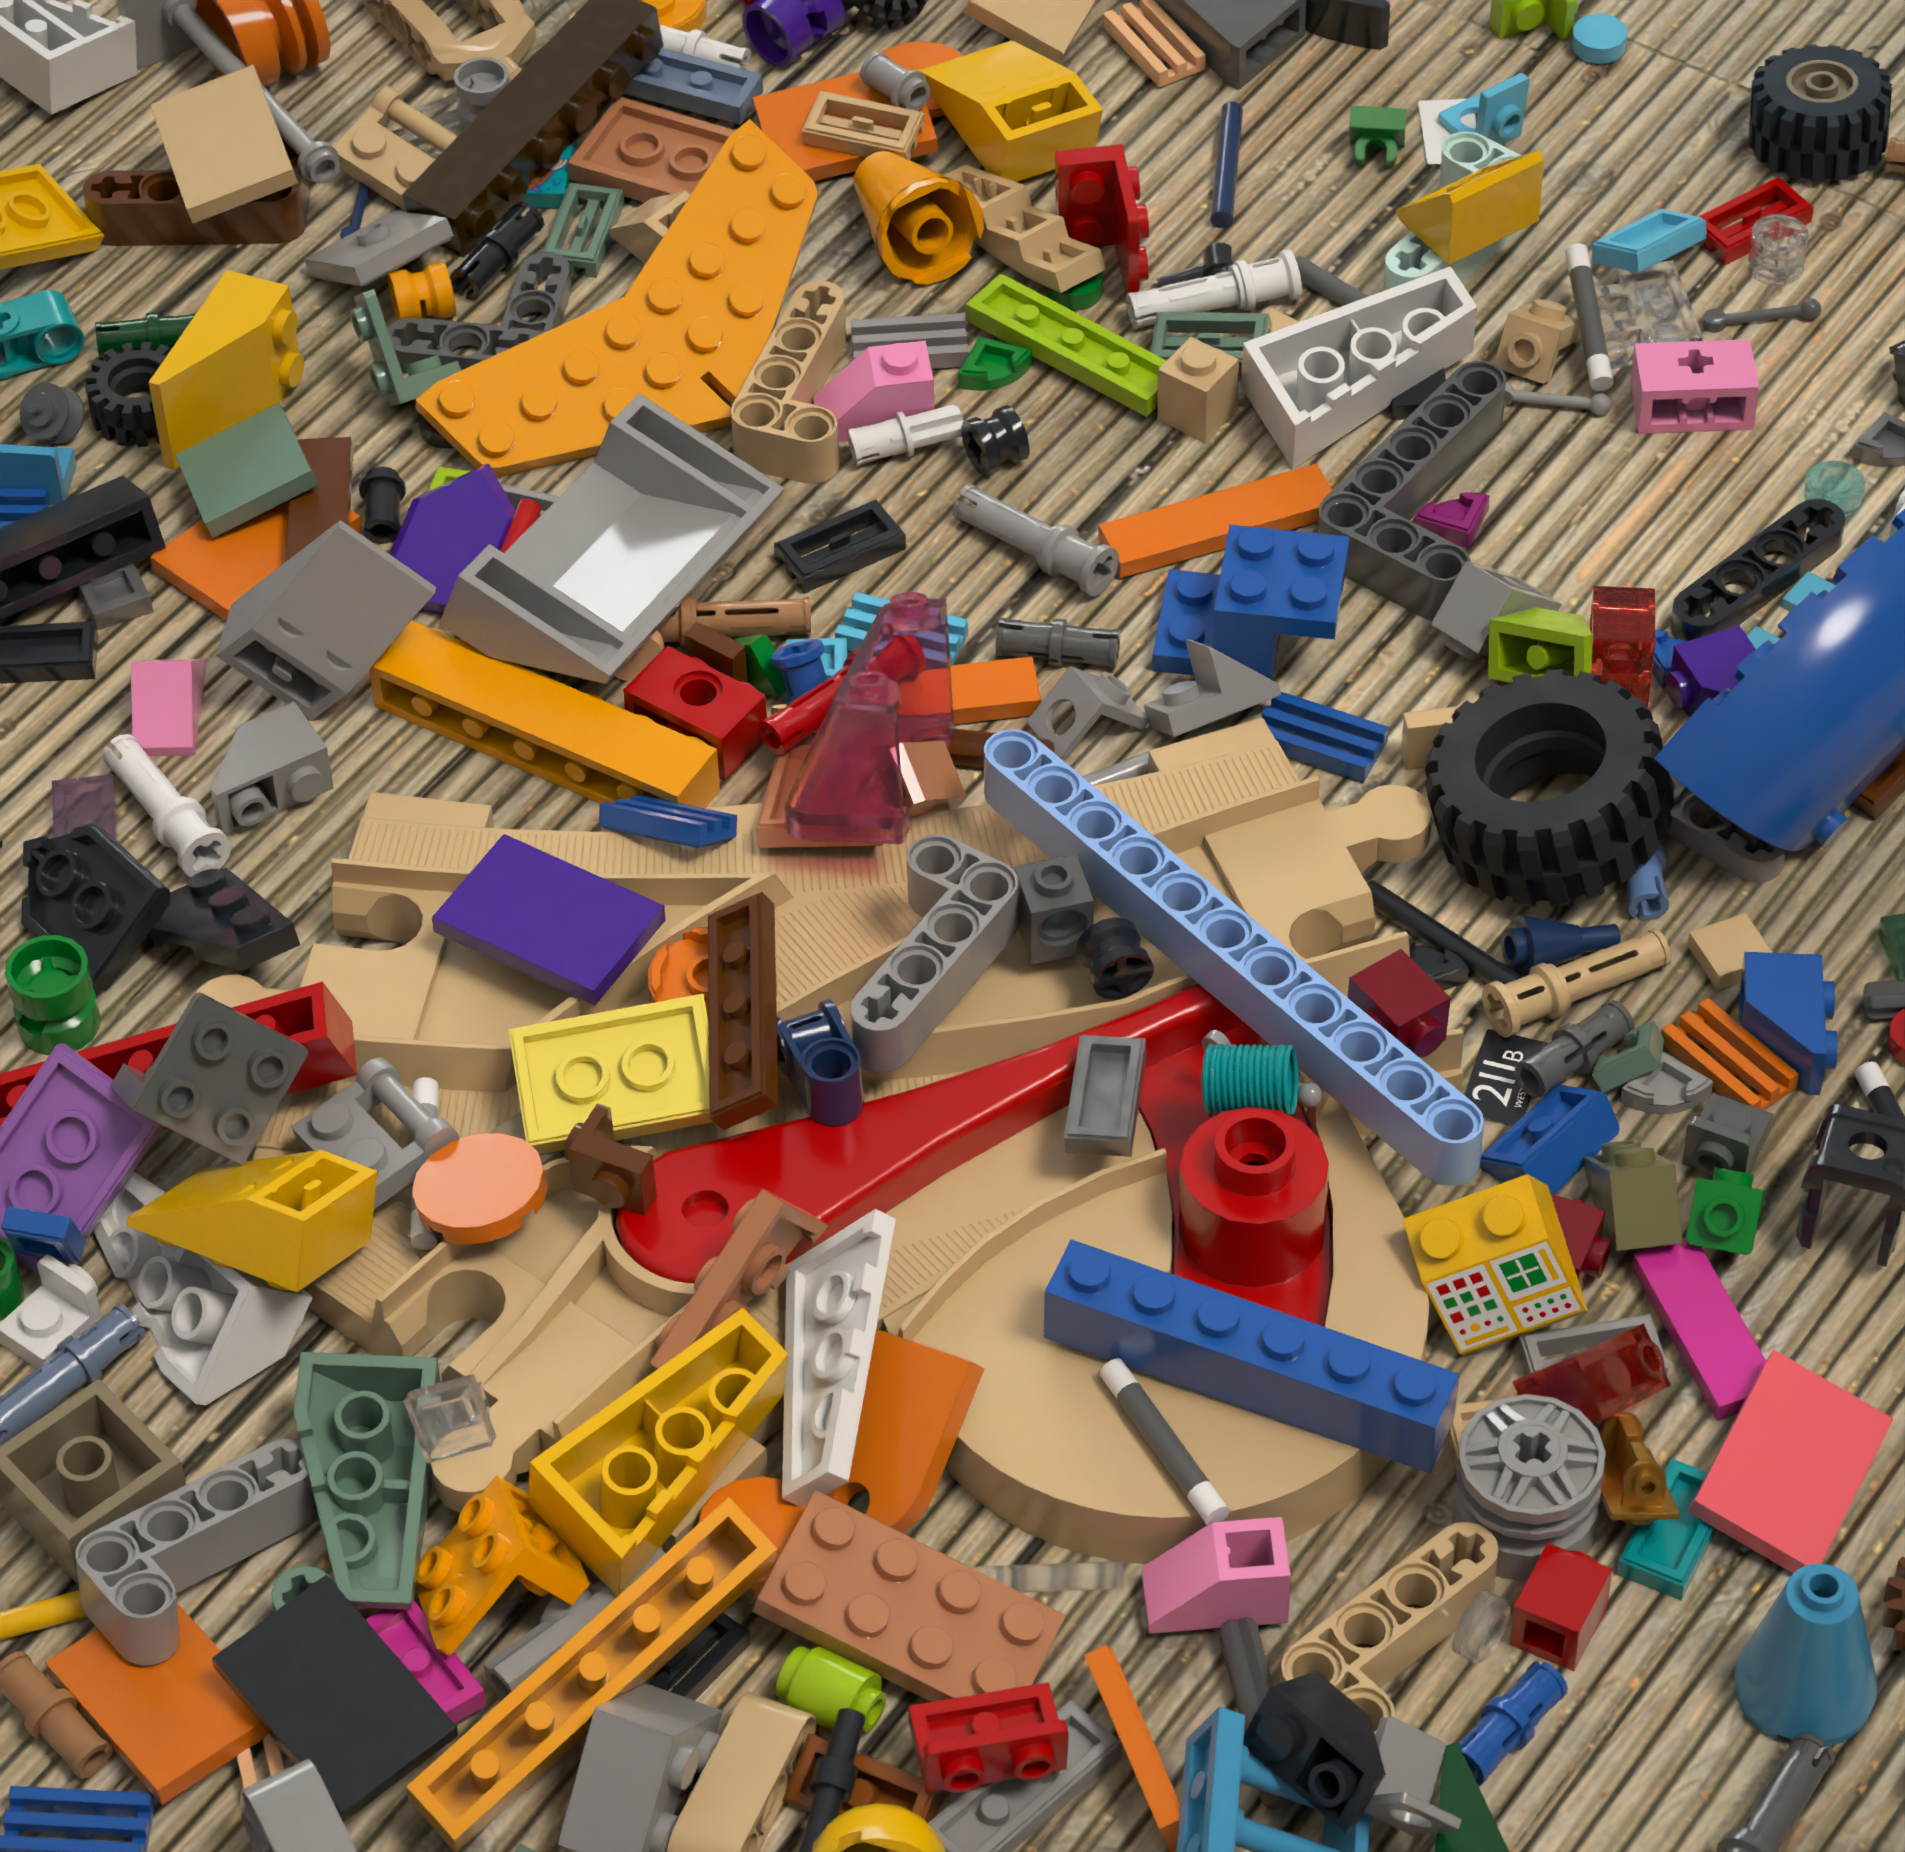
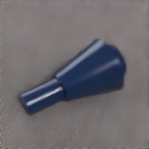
M1516 915L1511 920L1509 929L1503 932L1501 946L1506 964L1509 967H1513L1515 972L1525 977L1529 975V971L1533 966L1541 963L1557 966L1577 958L1585 952L1599 951L1619 944L1621 936L1616 924L1579 927L1575 924Z

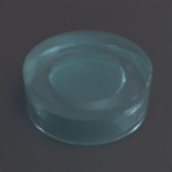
M1826 461L1813 466L1807 473L1804 490L1805 501L1810 499L1828 500L1837 504L1843 510L1845 516L1852 514L1862 505L1865 478L1856 467L1845 462Z

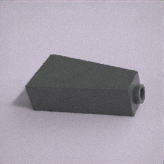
M1154 0L1206 54L1205 64L1236 90H1240L1305 36L1306 0Z

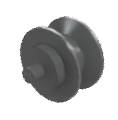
M43 382L33 386L22 400L20 406L21 425L25 432L35 439L46 440L53 444H64L78 434L83 424V402L80 396L70 388Z

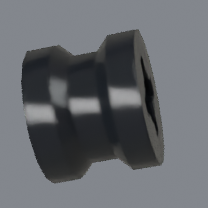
M1009 405L994 409L991 417L985 420L975 417L962 423L961 436L964 448L972 465L981 475L984 476L997 471L1000 463L1008 460L1012 463H1018L1028 459L1030 445L1025 427L1019 415Z
M1113 917L1101 920L1085 930L1077 941L1076 952L1083 966L1090 970L1089 979L1096 994L1104 999L1116 1000L1139 992L1149 983L1154 973V965L1147 950L1140 947L1141 938L1134 923L1126 918Z

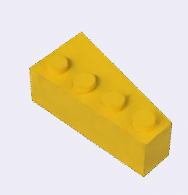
M741 1308L530 1462L528 1504L618 1597L634 1581L783 1397L789 1353L744 1308Z

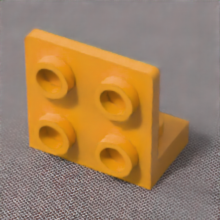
M497 1475L481 1494H476L467 1501L459 1515L458 1523L440 1545L431 1547L419 1561L415 1590L422 1610L426 1615L425 1618L435 1647L448 1656L454 1653L515 1577L534 1594L544 1597L550 1592L572 1606L590 1585L578 1555L528 1504V1493Z

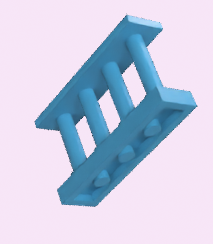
M1219 1706L1186 1739L1176 1852H1234L1235 1846L1251 1852H1368L1369 1826L1374 1817L1364 1812L1354 1830L1346 1834L1324 1817L1323 1845L1244 1818L1243 1810L1238 1808L1240 1783L1314 1808L1260 1760L1249 1755L1248 1747L1243 1745L1244 1714Z

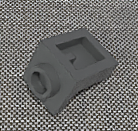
M1712 1092L1701 1116H1692L1687 1126L1682 1164L1697 1169L1710 1177H1713L1715 1167L1750 1174L1771 1132L1774 1114Z

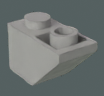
M294 701L238 726L210 787L218 829L227 836L334 789L327 746Z

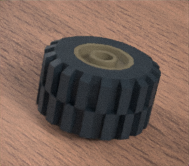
M1804 45V48L1800 49L1792 47L1783 50L1782 55H1772L1765 60V66L1757 68L1754 73V80H1752L1749 145L1750 149L1755 150L1754 156L1760 162L1768 163V168L1776 173L1785 172L1788 174V177L1798 180L1807 178L1813 182H1824V179H1834L1837 181L1847 179L1849 174L1859 175L1866 172L1869 165H1876L1881 160L1882 153L1886 152L1888 146L1892 84L1889 83V74L1885 69H1880V63L1872 57H1862V52L1854 49H1841L1840 46Z

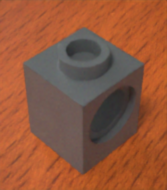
M1077 854L1014 866V871L1018 876V930L1031 965L1078 955L1076 952L1078 939L1085 930L1094 924V899Z

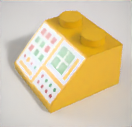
M1531 1175L1520 1176L1402 1219L1422 1284L1460 1355H1467L1588 1312L1548 1185Z

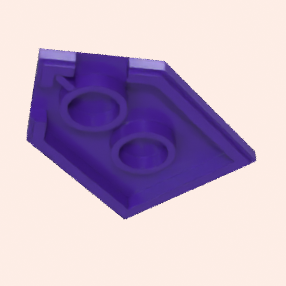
M485 464L413 498L390 555L436 586L434 595L422 607L421 610L443 615L458 575L489 544L501 550L516 510L489 464Z

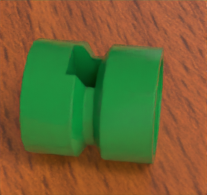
M43 935L27 940L14 949L6 961L5 977L10 998L14 1004L13 1011L18 1032L23 1043L35 1052L50 1055L57 1044L65 1043L71 1049L77 1051L91 1042L100 1028L101 1016L96 993L93 989V979L88 957L83 947L67 937Z

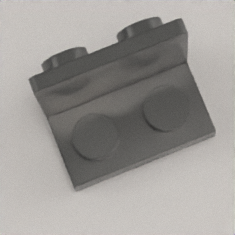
M198 992L193 995L154 1064L149 1066L146 1073L123 1063L110 1086L133 1111L244 1165L307 1058L308 1050L301 1043Z

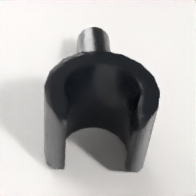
M1226 243L1209 245L1203 254V264L1157 277L1158 287L1228 271V267L1233 265L1232 248Z

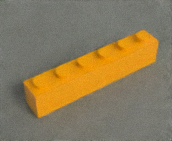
M411 620L369 669L375 707L600 804L606 802L615 804V800L622 798L630 800V796L642 795L706 808L720 791L717 748L707 745L699 738L688 737L657 724L647 716L636 715L605 702L595 694L584 693L553 680L543 672L532 671L513 662L488 657L472 645L451 637L441 629H432Z
M728 1497L406 1786L408 1801L454 1852L460 1851L587 1736L595 1707L644 1684L774 1566L777 1547L736 1503Z

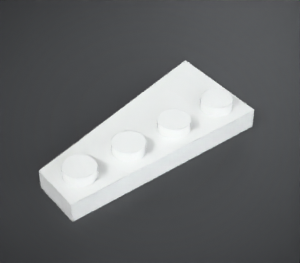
M874 1209L787 1264L791 1272L786 1277L785 1350L789 1354L784 1388L782 1499L800 1507L807 1506L815 1490L828 1494L849 1481L896 1222L895 1218L877 1209Z

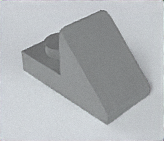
M1187 639L1186 646L1196 681H1184L1166 687L1162 690L1163 697L1144 704L1147 718L1150 720V728L1175 737L1281 695L1279 684L1209 646Z

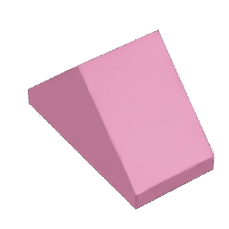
M205 659L141 660L131 662L132 736L139 741L140 746L148 756H195L206 673Z

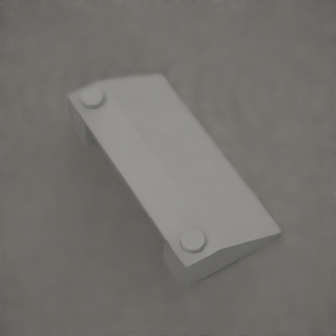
M639 393L610 422L597 456L591 466L505 553L489 544L458 575L439 624L488 657L607 684L782 496L785 488Z

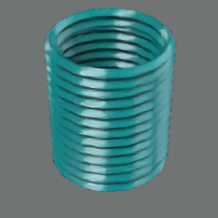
M1209 1044L1206 1047L1202 1063V1099L1204 1109L1209 1116L1213 1114L1216 1116L1221 1112L1246 1107L1279 1110L1290 1116L1295 1113L1298 1100L1299 1071L1296 1050L1291 1044L1288 1046L1280 1044L1278 1047L1275 1044L1271 1047L1268 1044L1265 1046L1260 1044L1258 1047L1255 1044L1252 1046L1240 1044L1238 1047L1236 1044L1232 1046L1229 1044L1225 1046L1223 1044H1216L1215 1046Z

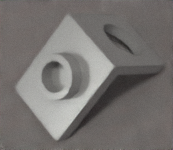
M1069 666L1029 717L1027 723L1040 738L1053 741L1054 753L1062 760H1065L1100 715L1142 730L1150 720L1130 698L1132 696L1131 691L1119 679L1107 672H1103L1098 677ZM1070 701L1076 713L1074 724L1068 732L1057 735L1052 728V715L1061 703Z
M1392 1716L1382 1717L1375 1737L1386 1774L1364 1813L1412 1836L1458 1831L1462 1819L1429 1804L1446 1743Z

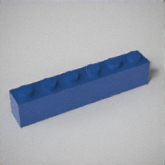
M1072 1239L1044 1291V1338L1108 1361L1120 1358L1128 1368L1429 1474L1434 1467L1454 1421L1459 1373Z

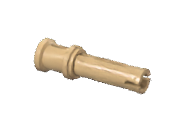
M1653 928L1645 934L1601 949L1559 967L1553 964H1538L1531 967L1529 975L1507 984L1494 981L1485 985L1482 991L1485 1013L1493 1029L1501 1037L1508 1038L1517 1034L1520 1026L1544 1016L1554 1020L1565 1015L1571 1006V1002L1612 988L1622 982L1658 968L1668 967L1671 964L1672 956L1669 944L1663 933Z

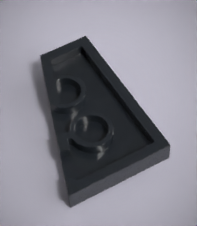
M227 867L221 870L208 869L193 875L187 881V885L170 892L169 906L147 935L152 937L157 949L170 952L180 945L191 947L196 959L241 971L300 945L293 922Z

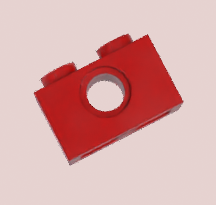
M666 646L623 689L625 710L636 715L647 716L657 724L688 737L699 738L707 745L717 748L719 778L724 781L763 742L760 735L763 732L759 730L758 726L762 720L767 718L765 694L759 692L751 684L737 681L709 667L703 660L697 657H689L669 646Z

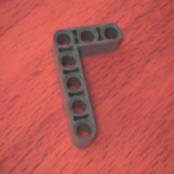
M1472 361L1460 366L1333 489L1319 505L1318 533L1350 537L1345 577L1430 621H1433L1463 565L1466 561L1471 562V558L1467 551L1460 546L1413 523L1410 519L1502 427L1506 375L1500 367L1487 361Z

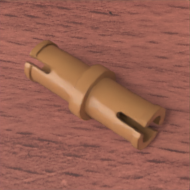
M24 1651L14 1652L0 1662V1691L25 1717L24 1726L35 1740H46L80 1779L88 1778L102 1769L109 1761L113 1753V1747L78 1712V1701L71 1692L64 1688L57 1689L32 1663L31 1658Z

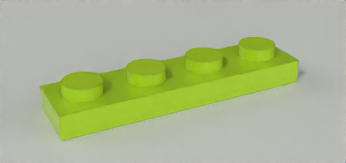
M1002 273L965 304L966 321L1011 345L1031 349L1033 357L1146 417L1158 407V369L1167 360Z

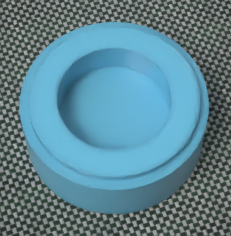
M1591 14L1582 17L1575 23L1572 35V50L1580 59L1593 64H1607L1618 60L1625 53L1627 28L1621 20L1606 14Z

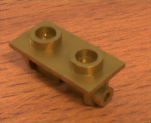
M1618 1411L1610 1414L1602 1425L1600 1436L1606 1451L1600 1497L1610 1519L1621 1520L1633 1525H1648L1655 1522L1656 1519H1679L1680 1512L1667 1487L1666 1475L1662 1467L1656 1463L1650 1448H1646L1644 1442H1642L1643 1427L1640 1420L1630 1412Z

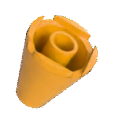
M889 151L873 153L866 157L858 166L854 175V188L880 259L892 274L899 278L913 280L915 284L928 285L946 280L966 266L972 258L968 252L974 244L976 236L981 240L984 222L981 206L974 194L965 185Z

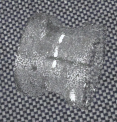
M1772 214L1756 221L1751 231L1752 249L1748 255V271L1752 277L1761 283L1771 286H1783L1798 280L1804 272L1805 258L1803 252L1808 243V230L1805 225L1795 217L1784 214Z

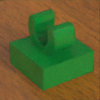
M1351 106L1349 144L1355 145V162L1357 166L1364 167L1366 151L1370 147L1379 146L1386 152V168L1394 167L1397 161V147H1405L1407 109Z

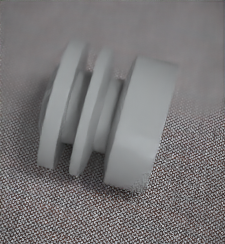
M1522 1394L1498 1399L1479 1410L1462 1431L1452 1524L1471 1522L1480 1524L1490 1530L1496 1538L1499 1548L1497 1576L1504 1579L1527 1581L1547 1543L1567 1551H1580L1585 1554L1589 1552L1595 1542L1606 1454L1598 1429L1580 1410L1556 1398Z

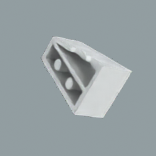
M0 0V78L48 113L54 114L60 110L67 109L75 103L137 75L135 20L119 16L116 22L92 14V5L80 0H76L72 3V6L56 0Z

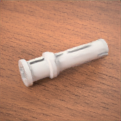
M1290 249L1280 251L1277 258L1251 264H1247L1244 260L1235 261L1233 265L1228 267V271L1216 275L1174 283L1147 291L1126 294L1127 311L1132 327L1139 329L1155 324L1157 312L1204 313L1234 305L1238 309L1247 311L1255 309L1257 302L1283 296H1287L1290 300L1299 299L1302 295V285L1295 256Z
M124 734L113 738L110 742L122 754V758L119 759L113 750L106 746L103 751L105 764L116 773L153 819L154 836L163 846L174 849L178 854L179 867L189 877L204 870L220 869L230 856L232 848L230 839L220 829L211 827L207 823L205 809L196 799L179 794L142 749L139 741L134 736Z

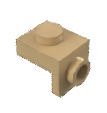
M1535 299L1533 304L1529 303L1509 312L1496 355L1495 365L1503 371L1539 383L1548 382L1552 377L1558 351L1577 341L1580 330L1578 319L1565 315L1567 308L1563 305L1543 299Z

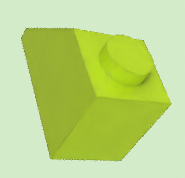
M1535 607L1489 619V679L1512 683V676L1528 672L1531 678L1546 676V670L1564 669L1568 676L1576 677L1580 671L1591 673L1592 633L1584 616Z

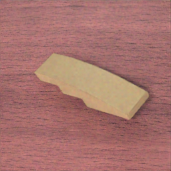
M966 164L945 174V176L965 185L974 194L983 210L984 231L981 240L976 236L974 242L993 257L1025 277L1062 293L1106 270L1101 249L1069 238L1063 217L1031 205L1027 186Z

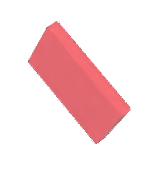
M1773 1350L1758 1374L1687 1512L1792 1573L1810 1564H1821L1893 1418L1778 1351Z

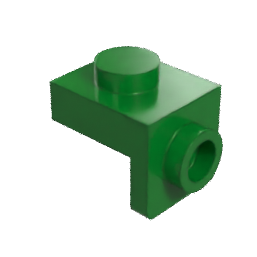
M1715 1167L1712 1180L1697 1178L1686 1240L1689 1244L1748 1255L1753 1251L1758 1220L1762 1214L1766 1190L1752 1188L1754 1174Z

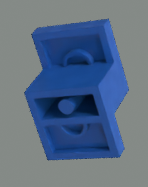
M1229 524L1221 574L1169 569L1154 644L1152 671L1195 676L1186 646V640L1189 639L1209 646L1273 680L1281 634L1335 640L1349 555L1350 537Z

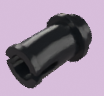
M375 467L366 473L359 484L360 496L365 501L363 534L373 543L388 544L396 540L401 529V524L399 523L400 501L406 494V486L396 470L389 467Z

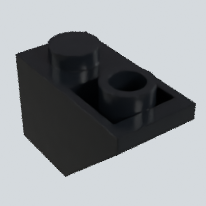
M1317 1671L1272 1685L1244 1733L1243 1745L1248 1747L1249 1752L1345 1834L1354 1830L1386 1774L1370 1715Z

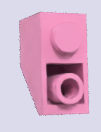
M1282 1517L1212 1522L1142 1567L1141 1576L1149 1633L1221 1628V1625L1228 1620L1237 1621L1244 1617L1251 1618L1257 1625L1288 1623L1291 1574Z

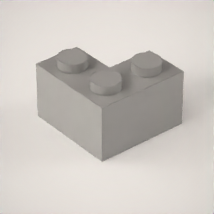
M647 1683L595 1707L558 1845L576 1852H667L673 1828L679 1816L674 1815L680 1791L698 1781L721 1736L717 1733L723 1711Z

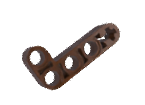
M282 139L297 178V184L197 223H192L173 170L99 172L85 181L83 195L88 218L104 234L101 242L102 245L281 244L298 239L304 233L307 225L311 189L310 182L298 170L297 163L299 157Z

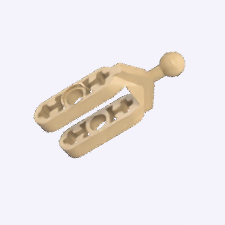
M362 0L370 14L427 73L431 75L438 74L443 81L454 80L455 70L462 63L479 57L493 58L501 61L507 67L509 80L511 81L523 69L518 66V63L536 40L535 23L526 15L520 0H456L485 30L461 42L457 41L446 24L422 0Z

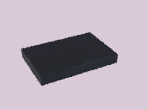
M327 1574L212 1657L214 1669L292 1762L296 1765L307 1759L312 1761L343 1822L458 1737L457 1726Z

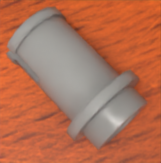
M883 52L872 53L861 67L860 78L863 79L862 82L889 97L893 106L917 111L924 106L929 98L930 86L926 82L924 74L915 69L908 71L889 59Z

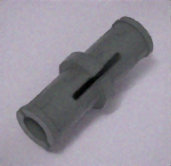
M1000 617L996 635V656L1017 658L1032 656L1037 660L1049 661V666L1062 667L1063 662L1116 668L1117 658H1119L1121 634L1119 629H1095L1067 625L1066 619L1054 618L1053 623H1036Z
M1615 1000L1607 1001L1601 1005L1600 1009L1578 1024L1567 1023L1556 1030L1549 1044L1516 1064L1515 1076L1521 1088L1533 1098L1543 1097L1551 1088L1573 1073L1582 1075L1595 1067L1599 1055L1624 1039L1625 1035L1634 1029V1021L1629 1011Z

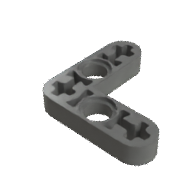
M538 252L524 259L519 267L501 325L419 317L402 318L388 325L387 329L401 371L408 373L405 365L436 355L439 356L441 365L458 361L462 371L495 356L492 355V351H496L497 355L562 325L572 290L570 264L567 259L553 252ZM544 278H547L545 284L546 291L538 290V285L544 282ZM540 312L547 315L545 319L538 322H526L520 319L528 313ZM472 345L480 348L479 351L471 355H456L452 352L461 346Z

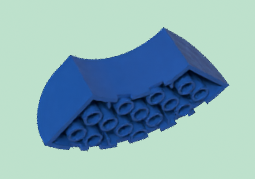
M1905 509L1896 515L1891 523L1898 529L1892 536L1883 542L1873 535L1837 567L1836 573L1832 578L1837 585L1829 592L1823 590L1818 595L1811 591L1778 624V628L1786 635L1775 644L1768 640L1753 653L1750 652L1736 667L1735 679L1739 683L1731 691L1729 688H1726L1713 700L1708 697L1654 758L1685 787L1718 813L1748 833L1781 849L1798 851L1813 846L1816 842L1825 847L1847 824L1849 819L1842 813L1905 751Z

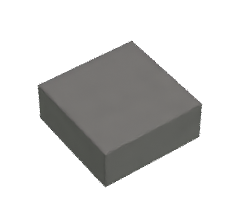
M133 562L77 586L78 593L92 621H96L97 631L153 613L150 594Z

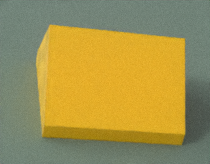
M1539 149L1483 167L1395 211L1399 220L1450 265L1539 221L1544 158Z

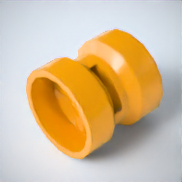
M444 261L428 264L422 272L411 274L404 269L387 274L396 320L406 317L423 318L427 316H433L440 320L456 316L453 289Z

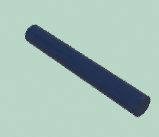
M1234 101L1226 102L1221 108L1211 209V223L1217 228H1227L1233 222L1243 107Z

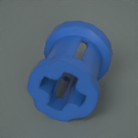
M808 639L791 643L774 651L770 657L773 667L780 669L789 697L785 704L789 705L792 701L827 680L821 660V655L825 651L821 640Z

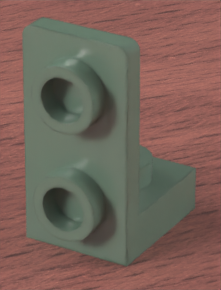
M370 290L354 296L357 308L350 310L352 324L360 342L368 341L375 361V363L369 365L370 378L377 395L380 398L386 396L390 407L418 398L436 382L461 371L458 361L441 365L439 356L436 355L405 365L409 376L404 378L375 291Z

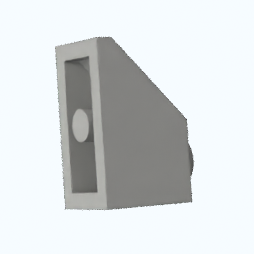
M1466 561L1431 625L1449 635L1445 643L1448 648L1465 658L1477 662L1481 654L1489 656L1490 618L1535 607L1558 611L1562 604L1515 575Z

